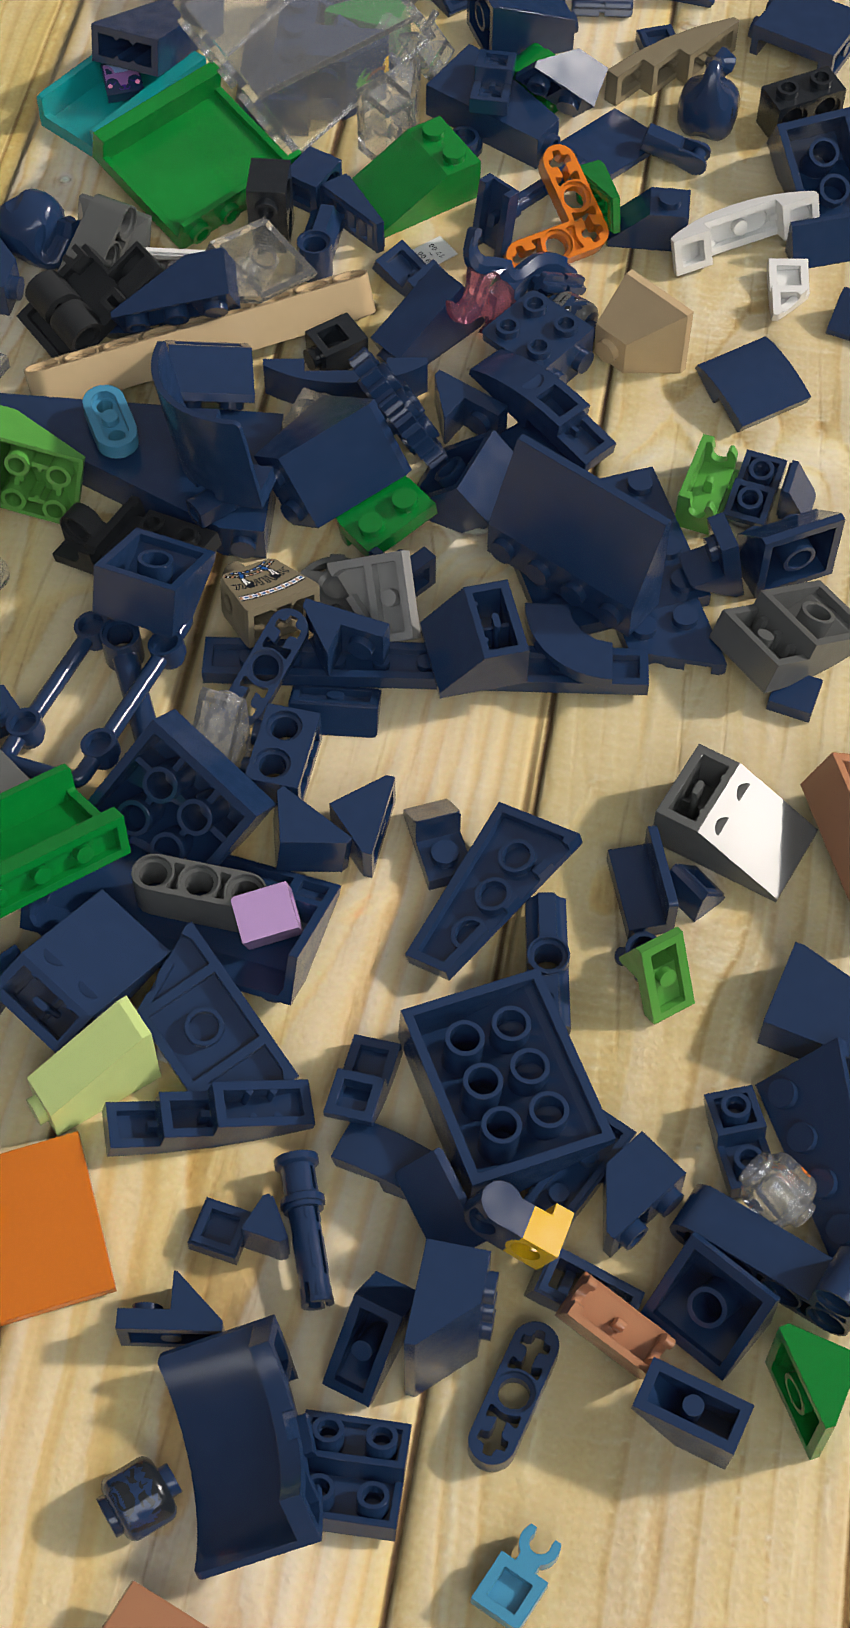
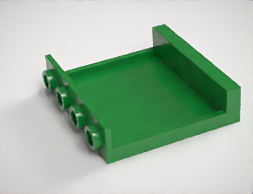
M213 60L93 132L92 157L146 214L152 216L153 222L179 249H186L193 243L199 244L203 242L212 231L223 224L229 225L233 223L240 213L247 210L246 186L251 158L291 160L292 165L302 154L297 149L287 155L221 87L222 70Z

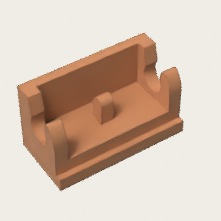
M588 1272L582 1274L555 1314L557 1318L638 1379L645 1378L654 1357L659 1359L665 1350L672 1349L676 1343V1340Z

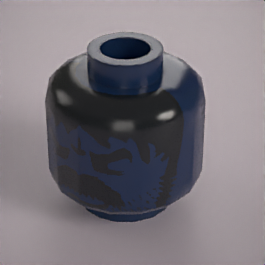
M141 1456L107 1475L101 1484L103 1495L96 1498L116 1538L125 1534L131 1541H139L168 1524L176 1517L177 1506L173 1497L182 1493V1490L167 1463L157 1468L151 1459Z

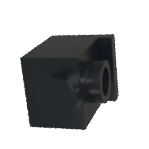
M347 312L305 331L306 349L303 351V357L310 371L349 370L353 367L348 359L363 347L368 349V337Z

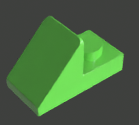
M675 927L619 957V961L637 978L644 1015L654 1025L695 1004L683 931L679 927Z

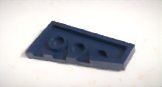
M839 1037L755 1084L786 1156H790L786 1157L789 1164L791 1162L798 1163L811 1175V1178L808 1177L807 1179V1175L803 1172V1175L795 1176V1179L827 1253L832 1258L841 1246L850 1247V1078L846 1063L849 1053L846 1040Z

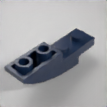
M499 349L470 369L469 375L493 398L508 405V413L523 428L532 424L569 461L586 471L614 452L616 442L588 416L590 404L542 366L514 352Z

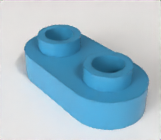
M99 385L88 390L83 397L82 403L86 421L98 450L109 458H124L131 455L138 448L139 436L137 425L124 394L120 389L111 385Z

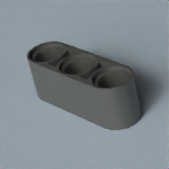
M96 194L90 200L66 254L74 259L77 254L73 251L72 246L77 244L82 247L86 243L97 251L107 264L112 267L124 254L135 230L138 218L136 207L101 194ZM63 260L57 272L66 264Z
M162 854L142 856L134 863L131 872L136 902L143 912L185 922L192 921L195 924L238 933L239 929L231 904L232 897L266 887L264 880L259 875L251 872ZM152 883H161L157 886H148ZM198 892H207V894L201 896L194 895Z

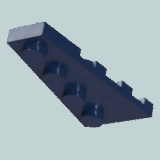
M498 802L405 953L409 963L450 981L582 845L583 841L580 833Z

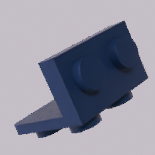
M535 290L527 292L482 331L483 341L496 350L503 349L523 356L542 366L565 384L577 374L586 372L594 359L593 343L595 328Z

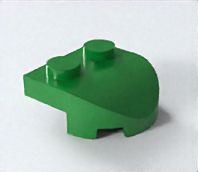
M405 475L336 517V521L344 543L347 546L353 544L366 557L369 556V551L375 546L385 553L438 512L436 503Z

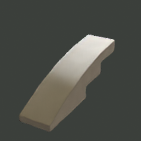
M732 17L700 25L666 37L633 53L607 70L604 100L616 107L639 89L652 96L675 78L686 84L691 77L702 75L706 69L705 60L707 57L715 56L721 47L727 48L731 53L735 51L739 20Z

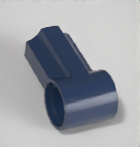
M321 204L319 208L312 210L305 231L297 238L298 274L305 282H313L333 275V258L345 223L344 214L338 212L334 205Z

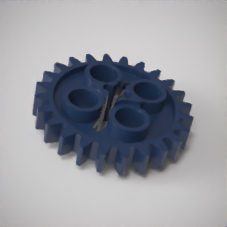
M365 347L348 359L359 377L357 383L369 399H375L393 435H398L414 456L418 454L421 460L423 459L431 469H434L449 457L443 445L437 439L440 436L438 430L425 415L423 405L405 381L400 382L384 361L379 362Z

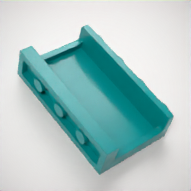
M193 51L159 77L141 73L144 86L142 91L130 100L108 103L100 65L103 63L92 61L91 55L37 95L36 99L41 125L92 157L93 132L206 64V57Z

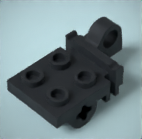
M136 241L112 267L107 264L97 251L86 243L82 247L74 244L72 249L77 256L72 259L65 254L62 259L66 264L59 272L45 270L31 279L25 289V297L29 303L21 310L17 317L52 358L98 345L117 326V323L111 318L110 312L164 271L163 267L140 242Z
M131 495L128 502L124 503L107 523L103 522L100 516L89 506L83 503H74L60 519V526L65 540L53 552V557L56 562L94 575V565L136 527L214 552L217 551L222 543L216 531L207 528L203 529L198 525L151 509L146 513L141 499Z

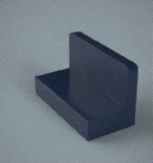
M657 825L647 826L644 844L609 849L607 852V863L627 940L637 931H648L658 935L674 929L679 907Z

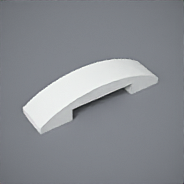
M798 191L758 197L719 209L692 222L671 238L674 274L680 276L713 265V255L776 234L786 241L790 222L820 217L819 194L816 191Z

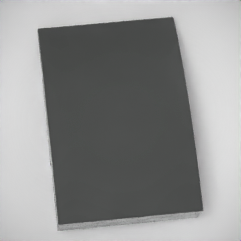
M821 580L760 590L754 604L722 610L709 638L763 693H768L788 687L808 675L815 676L850 656V608Z

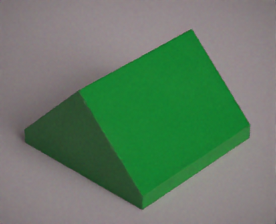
M788 1323L778 1328L765 1363L809 1460L820 1457L837 1424L850 1389V1350Z

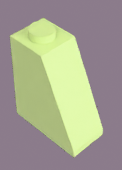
M127 996L116 1001L27 1077L33 1096L26 1099L31 1112L40 1125L49 1122L57 1136L100 1113L105 1102H119L161 1077L152 1033Z

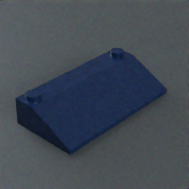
M129 843L130 854L22 907L20 915V928L43 936L103 889L171 952L181 937L184 927L190 922L151 915L143 912L138 907L131 876L132 867L139 858L151 853ZM229 855L219 866L259 875L264 880L266 887L284 881L288 883L292 889L302 924V934L249 950L242 944L241 936L238 932L193 924L241 992L262 997L269 1002L283 1003L291 1006L306 981L339 898L341 885L291 871H276V867ZM152 883L148 886H157L161 883ZM198 892L194 895L201 896L207 894V892Z

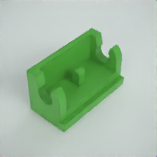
M703 434L678 494L675 517L680 527L709 535L707 518L724 512L735 478L738 477L739 470L736 469L738 451L734 445H731L727 456H719L714 452L716 446L715 437Z

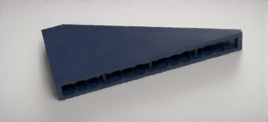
M0 393V405L18 410L85 456L82 485L122 505L128 502L131 495L139 497L146 513L151 509L196 525L188 513L186 500L207 488L202 485L197 488L183 472L161 405L127 402L137 425L139 445L135 452L127 457L109 458L103 455L97 448L85 418L83 399ZM219 409L222 419L236 420L241 423L252 462L256 465L258 463L254 455L285 428L284 414ZM273 489L263 509L240 507L205 527L218 532L222 545L216 552L239 558H267L277 498Z

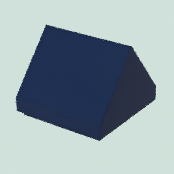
M675 864L671 868L670 874L679 908L693 922H696L724 900V893L696 865Z
M270 1193L263 1195L241 1228L244 1248L282 1261L289 1258L288 1255L290 1254L288 1236L274 1196H271Z

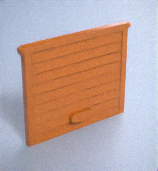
M72 1132L1 1153L0 1327L116 1292V1284L79 1132Z

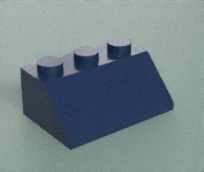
M426 1239L404 1340L405 1395L418 1396L478 1356L481 1339L491 1341L496 1316L495 1307L499 1272L490 1271L491 1251Z

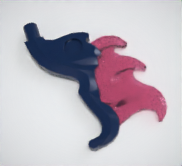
M469 227L463 248V258L467 266L465 290L462 298L456 304L453 301H446L447 313L454 322L460 324H469L479 317H484L485 325L478 332L482 334L483 329L527 292L533 290L535 284L531 280L535 274H541L543 271L560 272L562 274L578 273L574 267L567 263V257L557 253L540 251L531 254L515 268L513 267L512 260L485 256L478 249V240L482 235V229Z

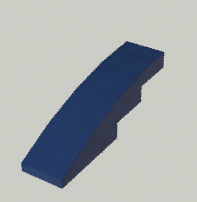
M308 1079L217 1081L211 1083L208 1091L159 1092L155 1101L105 1102L102 1109L107 1157L213 1148L272 1138L313 1129L315 1126Z

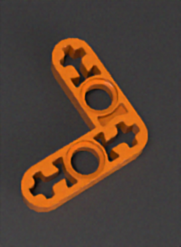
M552 145L546 149L541 157L538 170L562 224L510 244L502 258L512 260L514 268L520 264L513 262L517 253L520 258H525L533 254L535 249L536 253L540 251L548 252L546 241L549 239H557L562 242L565 247V254L562 256L567 257V263L570 264L600 251L609 236L608 225L575 154L565 145ZM553 158L557 163L563 162L565 164L562 171L558 167L550 166ZM562 178H563L564 181H565V183H563L561 186H559V183L561 182V180H562ZM568 191L578 193L582 197L583 206L576 209L568 206L564 200V193ZM586 213H588L589 215L587 216L585 221H583L582 217ZM585 229L589 233L596 232L597 237L594 241L590 237L584 238L582 236Z

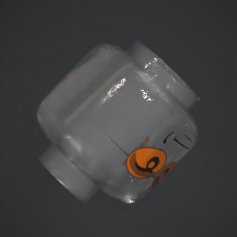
M768 1151L762 1152L742 1171L739 1181L742 1183L740 1190L741 1200L752 1211L763 1216L773 1224L781 1228L790 1224L793 1227H799L814 1213L816 1205L813 1203V1199L817 1192L816 1181L787 1153L777 1152L770 1154Z

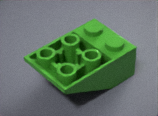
M0 405V508L60 524L61 517L74 503H80L85 456L18 410Z

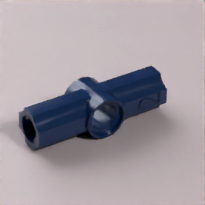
M538 892L525 902V972L536 968L540 969L565 1027L570 1034V951L567 935L566 898L557 896L555 892ZM541 962H551L557 967L544 969L538 966V964Z

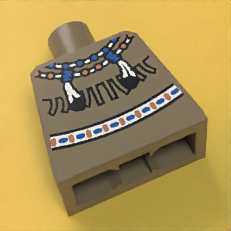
M268 558L246 567L240 562H232L224 569L220 579L223 615L248 648L255 646L275 612L291 608L303 614V603L306 598L320 602L318 583L276 559ZM291 619L288 624L283 622L278 624L277 628L282 633L281 637L298 631L296 628L297 620Z

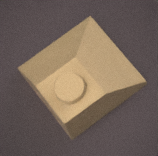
M631 269L624 276L596 323L593 352L602 361L611 364L622 373H681L686 369L694 311Z

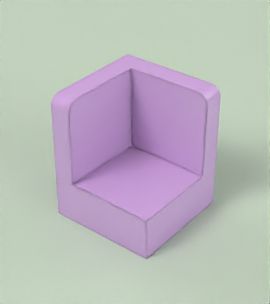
M286 881L240 894L231 899L242 944L249 950L295 937L303 932L293 892Z

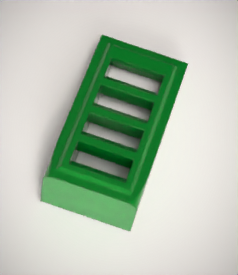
M596 160L580 165L609 231L613 234L619 233L621 225L620 196L605 164L601 160ZM576 193L577 202L583 206L582 197Z

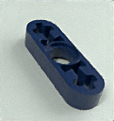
M285 608L271 616L227 692L222 705L223 713L226 719L235 727L241 729L252 728L256 719L262 720L267 704L272 703L306 644L310 632L306 618L299 611ZM291 619L297 620L296 628L300 635L297 638L289 636L282 648L290 652L287 659H284L275 649L264 647L268 640L277 645L282 635L281 631L277 628L280 622L288 624ZM264 656L273 657L279 664L277 676L270 681L257 679L253 671L255 662ZM248 678L254 686L262 690H268L264 698L256 692L251 700V706L255 709V713L252 716L244 714L241 719L235 718L237 710L232 704L235 699L240 701L246 699L250 689L249 687L242 686V684Z
M532 1321L521 1325L516 1330L468 1436V1454L474 1465L483 1471L498 1472L511 1464L555 1367L559 1353V1339L556 1332L545 1323ZM535 1338L544 1341L543 1350L548 1355L539 1353L532 1364L531 1374L522 1370L527 1352V1347L522 1343L532 1344ZM532 1376H540V1377H539L538 1380H535ZM508 1383L521 1384L529 1393V1401L522 1408L509 1409L499 1400L498 1393L500 1389ZM489 1412H493L500 1420L506 1422L501 1437V1446L506 1448V1450L496 1449L492 1456L483 1453L484 1443L478 1440L480 1437L489 1439L496 1427L497 1417L488 1416ZM510 1423L519 1425L517 1428H514Z

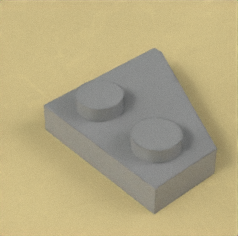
M409 550L327 563L331 576H337L349 594L346 600L354 613L390 624V642L421 638Z

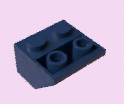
M165 340L186 408H202L203 401L218 403L220 409L242 410L244 409V403H255L252 347L248 343Z
M508 579L463 587L420 622L422 638L440 699L526 683L528 681L530 650Z

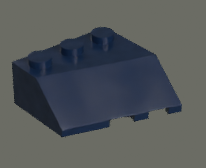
M176 709L150 722L88 799L100 812L115 807L124 816L129 843L151 854H162L219 866L250 836L277 804Z

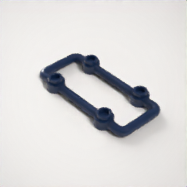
M92 611L80 615L74 623V631L77 635L76 640L28 708L18 709L7 718L5 727L9 736L0 749L28 778L32 779L55 767L17 755L22 748L33 749L43 742L46 726L42 719L90 650L99 651L103 649L100 640V629L110 617ZM193 618L173 637L156 634L150 637L147 646L151 657L105 726L88 732L81 740L80 748L84 757L77 768L72 771L76 789L86 785L98 769L108 770L118 763L121 747L117 739L164 669H176L183 664L187 653L183 639L192 627Z

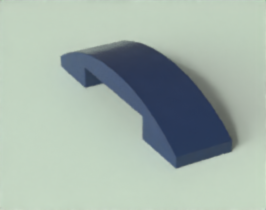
M428 357L387 358L389 368L400 382L405 381L416 397L428 392ZM304 358L263 359L265 393L282 401L309 407L322 395L368 398L357 383L359 377L354 370L305 371Z

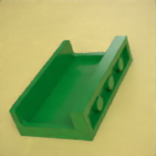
M61 764L0 793V918L131 853L124 816L115 807L103 812L94 807L75 788L72 771L66 764Z

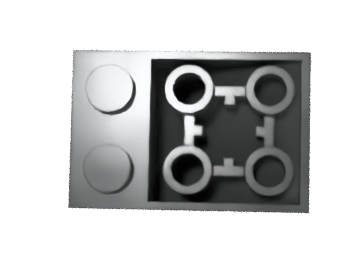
M698 744L657 808L653 824L658 827L663 847L774 902H777L818 831L817 828L741 763L701 744Z

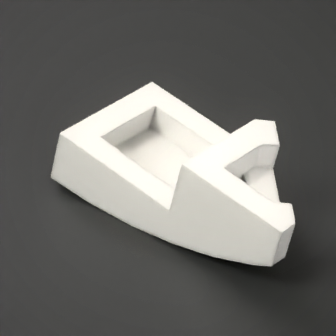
M768 259L766 267L767 287L772 321L780 320L808 299L810 294L808 259Z

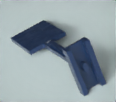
M616 108L558 143L570 148L580 165L601 160L605 164L612 180L650 156L640 151L642 140L648 128ZM565 164L559 167L560 171H562ZM491 173L480 178L473 227L482 229L478 246L485 243L495 250L494 257H503L512 242L515 219L521 215L523 210L548 195L542 179L520 192ZM562 178L561 182L559 183V186H561L563 183H565V181H564L563 178Z

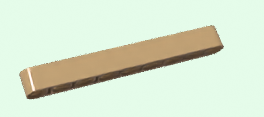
M367 270L347 271L241 302L240 309L230 310L228 314L222 317L210 318L200 316L189 319L183 325L172 326L166 324L145 332L132 334L31 364L24 369L30 394L33 396L83 399L88 390L99 385H111L123 390L153 381L151 359L157 341L248 343L253 351L304 336L306 330L346 312L353 320L367 317L376 311Z

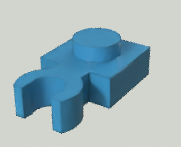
M533 1524L528 1525L520 1535L518 1544L519 1555L516 1560L504 1551H501L471 1597V1604L505 1628H522L549 1584L538 1576L537 1573L552 1567L559 1558L561 1543L556 1540L545 1554H536L531 1550L529 1543L533 1540L537 1531V1527Z

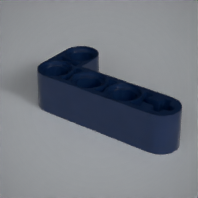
M697 1184L669 1227L672 1235L681 1244L685 1245L691 1234L697 1232L779 1296V1303L833 1335L846 1336L849 1333V1246L838 1248L832 1258L719 1190L704 1184Z

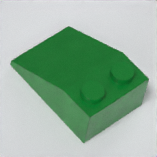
M438 116L407 129L356 174L352 180L383 219L384 236L386 238L477 198L481 175V161L443 118Z

